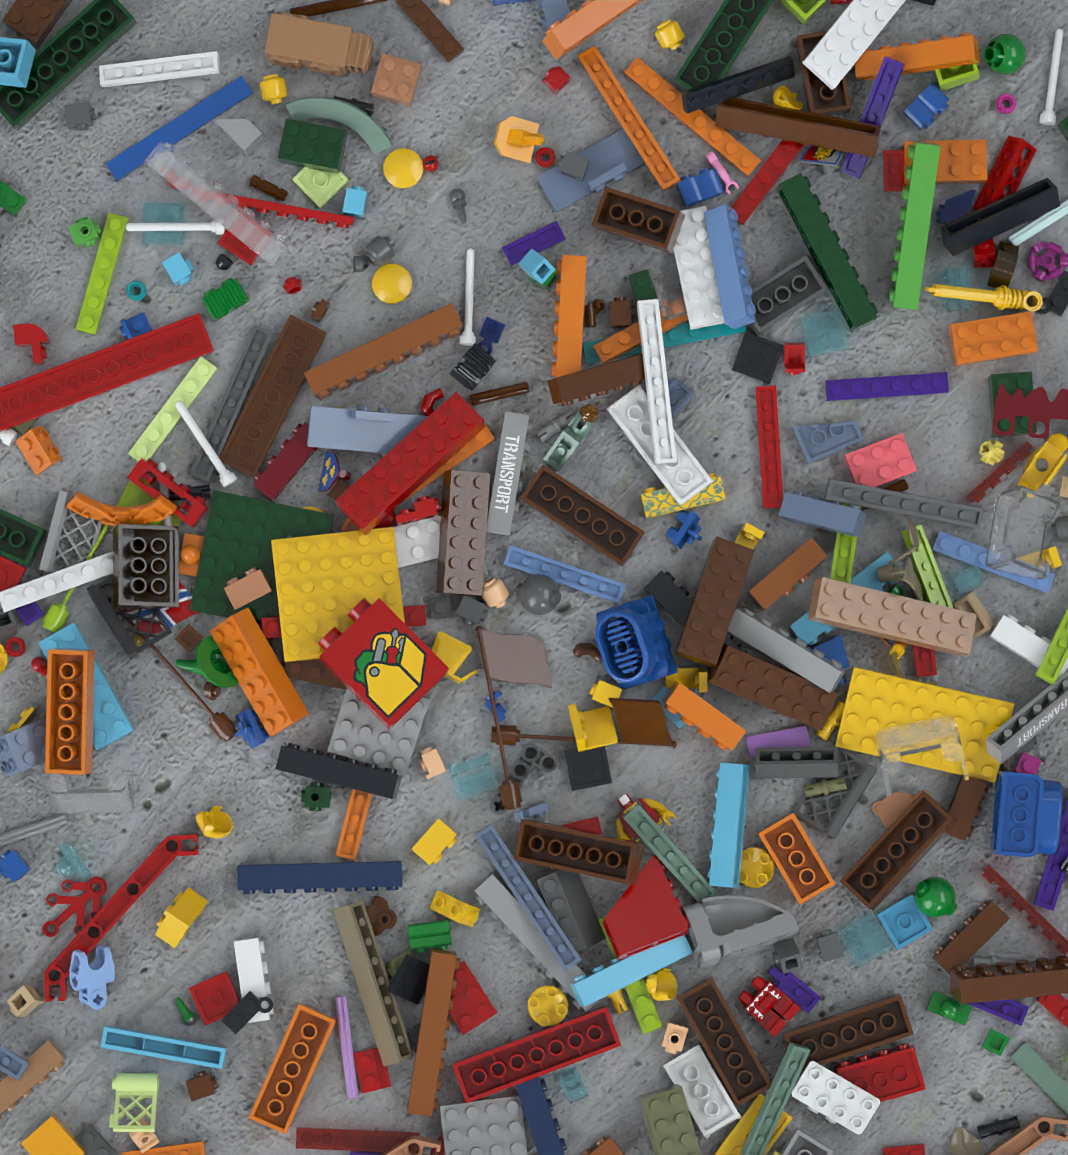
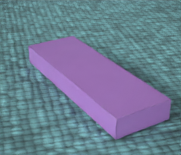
M806 726L746 737L749 757L755 756V748L810 746Z

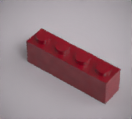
M306 422L303 425L299 423L292 432L294 436L290 441L286 439L279 448L281 452L277 456L273 455L266 463L268 465L267 469L264 472L260 471L253 479L255 481L253 485L273 502L317 450V447L307 446L309 425Z

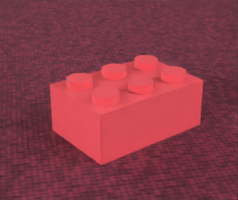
M903 433L843 456L852 481L857 484L878 487L917 471Z

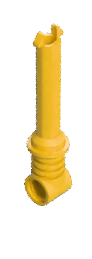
M933 284L932 287H925L924 290L931 292L932 296L992 302L998 310L1009 308L1037 311L1043 303L1042 297L1038 292L1010 289L1005 285H1001L992 291ZM1031 296L1032 303L1028 306L1027 298Z

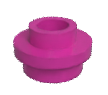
M1002 94L996 100V108L1002 114H1009L1016 107V100L1011 94ZM1007 101L1009 107H1003L1002 102Z

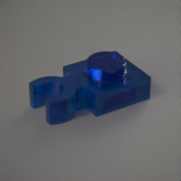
M487 316L479 334L484 339L478 345L480 347L486 345L488 347L487 353L491 354L493 351L492 342L499 343L506 324Z

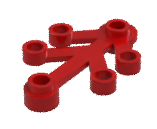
M93 877L88 882H73L70 879L63 881L62 889L65 892H70L73 889L85 890L86 892L80 897L58 896L55 893L47 896L46 901L51 906L57 904L71 905L54 921L50 920L44 923L42 927L44 935L47 937L56 936L59 933L60 926L76 911L77 920L74 932L78 935L77 927H85L86 902L92 897V911L89 914L91 920L92 913H98L100 910V897L107 890L106 881L101 877ZM66 882H70L72 884L71 889L68 890L65 888L64 885ZM95 883L100 884L101 888L99 891L94 890L93 885ZM50 896H55L57 901L51 903L49 901ZM49 925L55 926L54 932H49Z

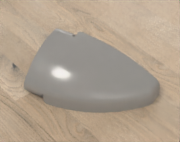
M733 895L714 896L682 908V915L686 916L689 921L690 927H688L687 938L699 969L717 963L723 965L774 945V943L783 941L799 931V927L792 914L771 903L751 897Z

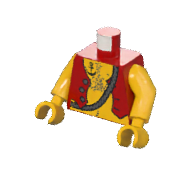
M626 793L617 800L624 809L618 814L619 818L616 820V835L618 838L635 842L641 839L622 817L637 803L658 826L663 822L671 826L668 821L670 817H674L677 820V816L673 812L669 811L661 802L653 799L644 798L642 800L639 798L633 802Z

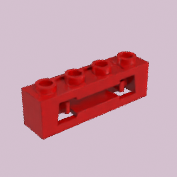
M141 458L127 476V479L154 499L160 495L164 496L177 506L173 514L189 526L195 528L209 509L205 505L207 502L199 495H196V497L189 493L191 489L183 483L179 485L173 481L175 477L166 470L163 473L158 470V464L148 458L146 461ZM152 472L157 476V478L151 476L149 473ZM144 479L152 485L157 479L179 497L189 500L193 505L191 506L184 501L179 506L158 489L152 486L149 487L142 480ZM179 508H182V509L185 510L188 514L186 515V514L183 513L181 510H179Z

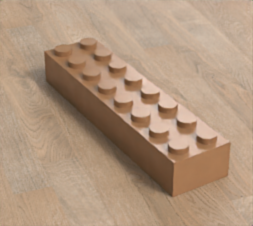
M821 577L816 579L814 583L808 620L962 657L970 654L977 614Z

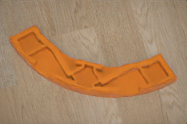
M79 491L66 504V507L87 519L90 517L99 520L102 524L117 526L118 524L147 525V523L159 522L170 516L177 508L175 504L162 495L143 505L119 507L98 502Z

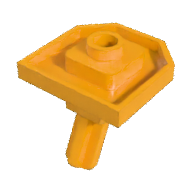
M509 116L498 123L494 144L500 155L524 163H531L534 145L540 146L545 142L543 134L537 133L539 124L514 116Z

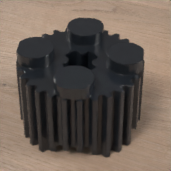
M474 343L449 374L464 387L473 391L481 379L491 370L496 360L483 348Z

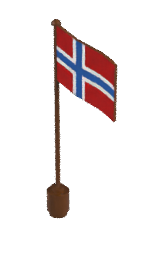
M180 582L179 607L158 608L159 613L169 628L190 616L201 613L190 610L192 595ZM118 609L119 612H124V609ZM139 609L127 610L126 613L137 616ZM142 609L140 617L152 619L153 610ZM125 617L134 628L136 619ZM139 620L137 630L148 632L151 622ZM153 623L152 634L165 631L162 625ZM140 635L146 641L147 636ZM155 645L150 646L209 713L211 717L209 718L210 723L208 726L220 740L223 739L225 742H228L238 731L224 712L221 714L216 712L214 714Z

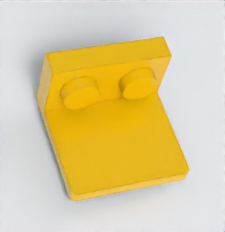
M576 704L568 705L578 752L618 743L609 706L582 712L581 710L577 711Z

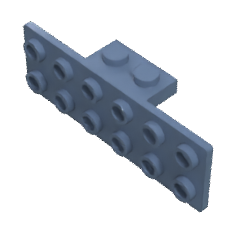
M621 129L577 154L589 159V165L583 182L560 174V168L557 166L539 175L537 180L555 212H559L595 191L597 193L601 192L612 181L616 183L626 177L625 174L643 165L645 162L624 129Z
M311 406L307 446L387 454L428 416L390 413V409L378 408L376 412L370 411V407L358 406V410Z

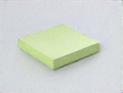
M304 167L292 181L321 209L349 182V179L341 171L339 174Z

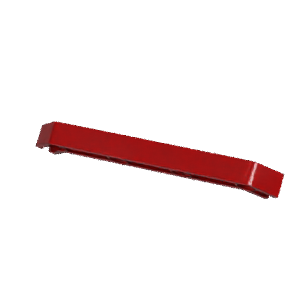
M198 833L168 835L67 945L44 972L45 1002H51L55 999L54 996H51V985L57 984L61 987V997H58V1001L67 1000L66 977L70 974L69 969L73 951L80 950L87 955L176 856L198 855L199 846H195L194 850L182 849L181 841L194 838V842H198ZM175 840L178 843V849L174 851L169 850L167 842ZM130 883L138 885L139 891L137 893L129 892L128 885ZM92 926H96L100 931V934L96 937L91 936L89 933V928ZM53 969L60 972L61 976L57 980L50 977V971Z

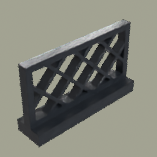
M112 575L96 585L89 586L87 592L128 658L132 660L137 657L138 653L172 634V631L158 609H152V619L140 617L142 609H139L137 616L127 614V609H124L123 613L115 611L113 609V596L105 595L101 590L107 584L113 585ZM125 617L136 619L134 629L125 628L123 625ZM139 620L151 622L148 632L137 630ZM153 623L162 625L165 631L159 635L152 634ZM135 635L147 636L146 642L137 647L134 642Z

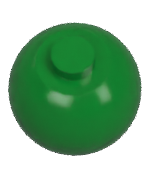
M1000 34L994 37L983 52V57L993 71L1004 75L1018 71L1025 63L1027 55L1024 43L1013 34Z
M929 877L919 882L916 886L915 903L924 915L939 918L945 915L950 916L956 911L955 890L944 878Z

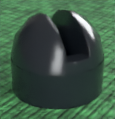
M220 253L216 259V266L220 270H227L233 265V261L223 253Z

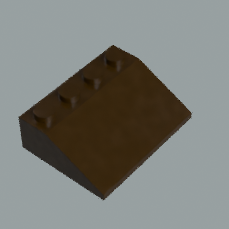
M118 524L113 528V609L178 608L179 526Z

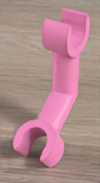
M710 151L705 155L708 158L707 161L720 175L724 182V190L731 194L728 189L729 185L733 184L738 189V184L731 180L714 152Z

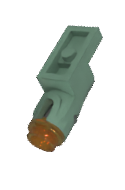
M591 404L582 406L543 460L560 471L598 420V409Z

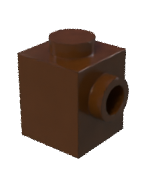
M625 297L614 298V301H610L611 328L631 326V318H635L634 305L631 306L630 300L626 301Z
M205 1070L193 1074L194 1078L186 1081L191 1101L216 1094V1088H219L216 1076L212 1077L211 1072L206 1074Z

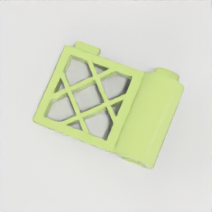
M117 1073L116 1077L112 1079V1089L116 1090L114 1114H110L109 1127H113V1132H155L159 1074ZM120 1098H130L133 1102L124 1108L120 1105ZM144 1098H152V1104L146 1109L139 1103ZM137 1105L142 1112L134 1118L129 1111ZM124 1115L131 1120L127 1125H118L119 1119ZM147 1115L151 1119V1124L141 1125L138 1121Z

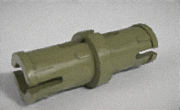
M845 777L828 781L822 779V782L804 785L808 798L824 793L829 795V792L846 790L847 786Z

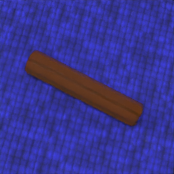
M527 382L471 394L470 401L474 406L529 393V385Z

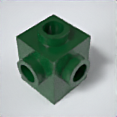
M311 782L310 786H306L305 790L301 792V802H305L304 807H309V811H321V808H330L331 787H323V783ZM314 793H317L319 795V799L317 801L313 799Z

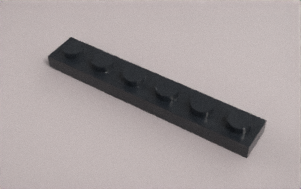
M788 56L681 92L683 109L688 114L795 77L793 58Z

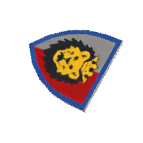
M811 145L803 153L799 162L822 165L823 173L828 175L832 172L830 166H837L843 152Z

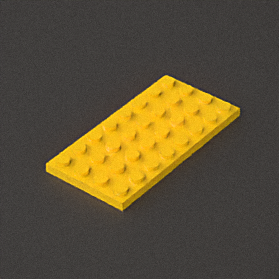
M854 666L835 746L958 775L964 774L972 778L995 783L1000 763L987 753L986 738L1012 717L1015 704Z

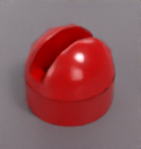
M428 155L423 159V168L426 171L434 172L438 169L439 161L435 156ZM433 160H435V162H436V163L428 164V165H426V163H425V162H429V161H433Z

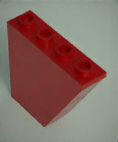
M656 855L652 856L638 874L637 883L630 884L603 920L602 924L618 961L684 936L688 932V927H690L687 917L683 916L680 911L682 907L678 897L673 895L672 882L669 878L666 879L664 864L661 860H658Z

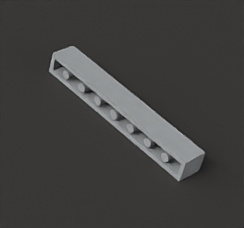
M493 873L474 890L477 893L474 897L482 905L486 903L491 908L488 912L496 920L500 918L505 923L502 927L509 935L514 933L517 936L518 940L516 942L523 950L529 949L532 953L530 957L537 965L542 963L546 968L544 971L551 980L556 979L560 983L559 989L565 995L570 994L574 998L572 1003L580 1011L584 1009L587 1012L597 1002L595 1001L585 1007H580L570 984L575 982V977L585 972L578 965L564 972L517 899Z

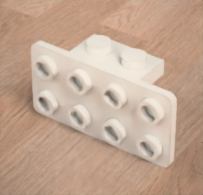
M813 1060L807 1064L791 1092L794 1098L808 1105L807 1108L818 1114L820 1112L831 1123L836 1124L837 1122L856 1134H862L880 1105V1100Z

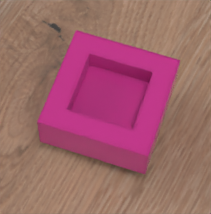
M1022 752L1014 771L1036 775L1042 760Z

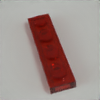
M1028 441L965 497L970 504L974 501L980 502L986 496L984 492L989 487L994 489L1001 482L999 478L1004 473L1008 476L1016 468L1014 464L1019 459L1023 462L1031 455L1029 450L1032 448V445Z

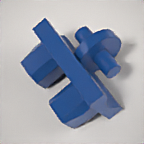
M681 510L676 520L683 524L682 527L678 530L671 526L666 535L680 549L683 548L686 542L691 545L694 539L701 541L702 537L698 535L701 527L697 525L701 518L692 511L689 513Z
M247 709L236 715L239 722L237 723L239 732L235 733V736L237 738L242 735L244 741H248L251 749L266 742L265 740L270 737L264 727L259 729L257 721L260 719L254 710Z

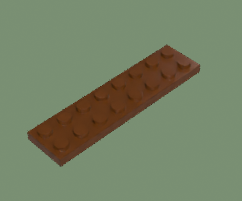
M290 314L219 457L222 463L255 478L305 379L304 372L310 369L327 332Z

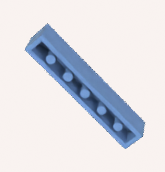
M724 204L704 212L724 322L725 325L737 329L756 322L754 315L756 314V309L752 303V289L747 278L749 272L744 263L745 252L740 242L742 236L737 226L738 215L734 209Z

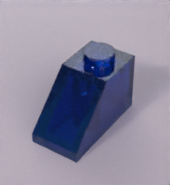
M972 189L946 200L944 205L940 204L935 214L938 216L937 222L946 225L967 215L976 190Z

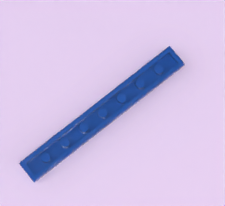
M240 76L105 164L116 181H119L251 96L253 92L244 78Z

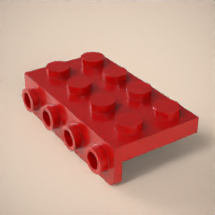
M909 1043L900 1044L893 1051H889V1049L877 1051L878 1055L870 1057L869 1054L857 1057L858 1061L850 1063L849 1060L837 1063L838 1067H834L837 1075L877 1097L880 1102L926 1089L915 1053V1047L913 1045L909 1046Z

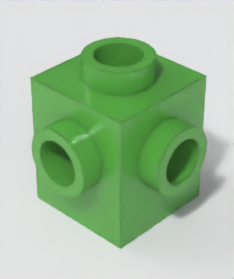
M82 217L76 220V224L68 226L77 248L83 246L86 248L92 247L101 239L99 234L102 231L98 221L94 222L92 218Z

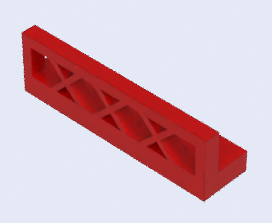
M1008 136L973 208L978 210L1015 193L1037 149L1021 138ZM1026 148L1028 152L1025 158L1022 159V152ZM1015 167H1017L1018 172L1016 176L1013 177V170ZM1006 185H1009V191L1004 195V189Z

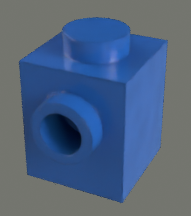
M7 850L0 856V873L5 878L9 877L12 882L18 881L32 869L17 850L12 852Z

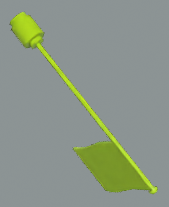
M143 479L142 481L150 487V485ZM129 481L116 506H139L151 502L154 498ZM171 514L172 526H179L182 520L175 514ZM164 521L147 523V525L164 526ZM110 525L104 526L86 560L92 558ZM75 587L69 589L61 604L57 602L56 606L54 604L50 606L43 619L42 627L53 633L62 629L70 614L66 612L68 607L65 605Z

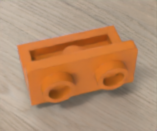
M42 425L30 429L15 441L36 476L43 473L53 464L63 460L58 448L55 447L49 437V433Z

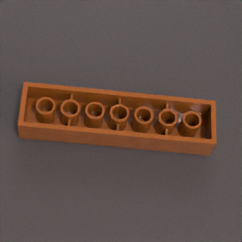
M451 303L304 372V375L316 398L320 397L323 400L332 396V391L336 389L340 391L345 390L351 386L350 383L353 381L362 382L369 378L368 374L375 371L377 374L387 370V366L392 363L398 365L406 361L405 357L411 354L417 356L423 353L424 348L430 345L434 348L442 344V340L450 337V339L461 335V331L464 330L463 325Z

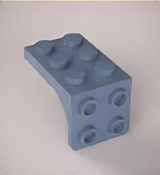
M46 717L0 736V768L7 777L45 762Z

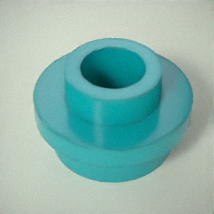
M132 281L128 284L126 293L131 300L140 301L146 296L147 288L141 281ZM135 288H140L138 295L133 293Z

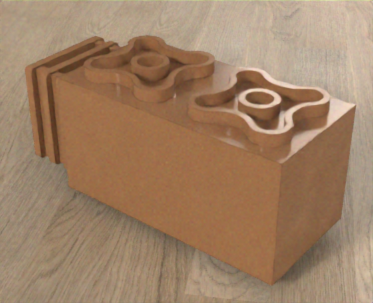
M278 11L277 14L272 13L264 53L267 61L276 66H285L302 70V67L310 68V71L314 73L329 74L336 77H342V74L347 75V72L366 75L371 64L374 40L371 35L352 32V27L309 20L308 16Z

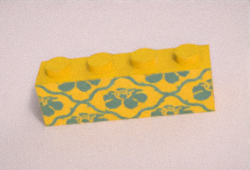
M715 473L708 474L713 483L682 506L677 503L665 486L664 489L656 490L655 487L644 489V493L640 497L645 518L649 519L726 500L721 476H715Z

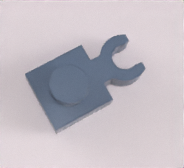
M547 802L518 811L514 813L516 821L533 815L536 819L547 815L546 811L549 810Z

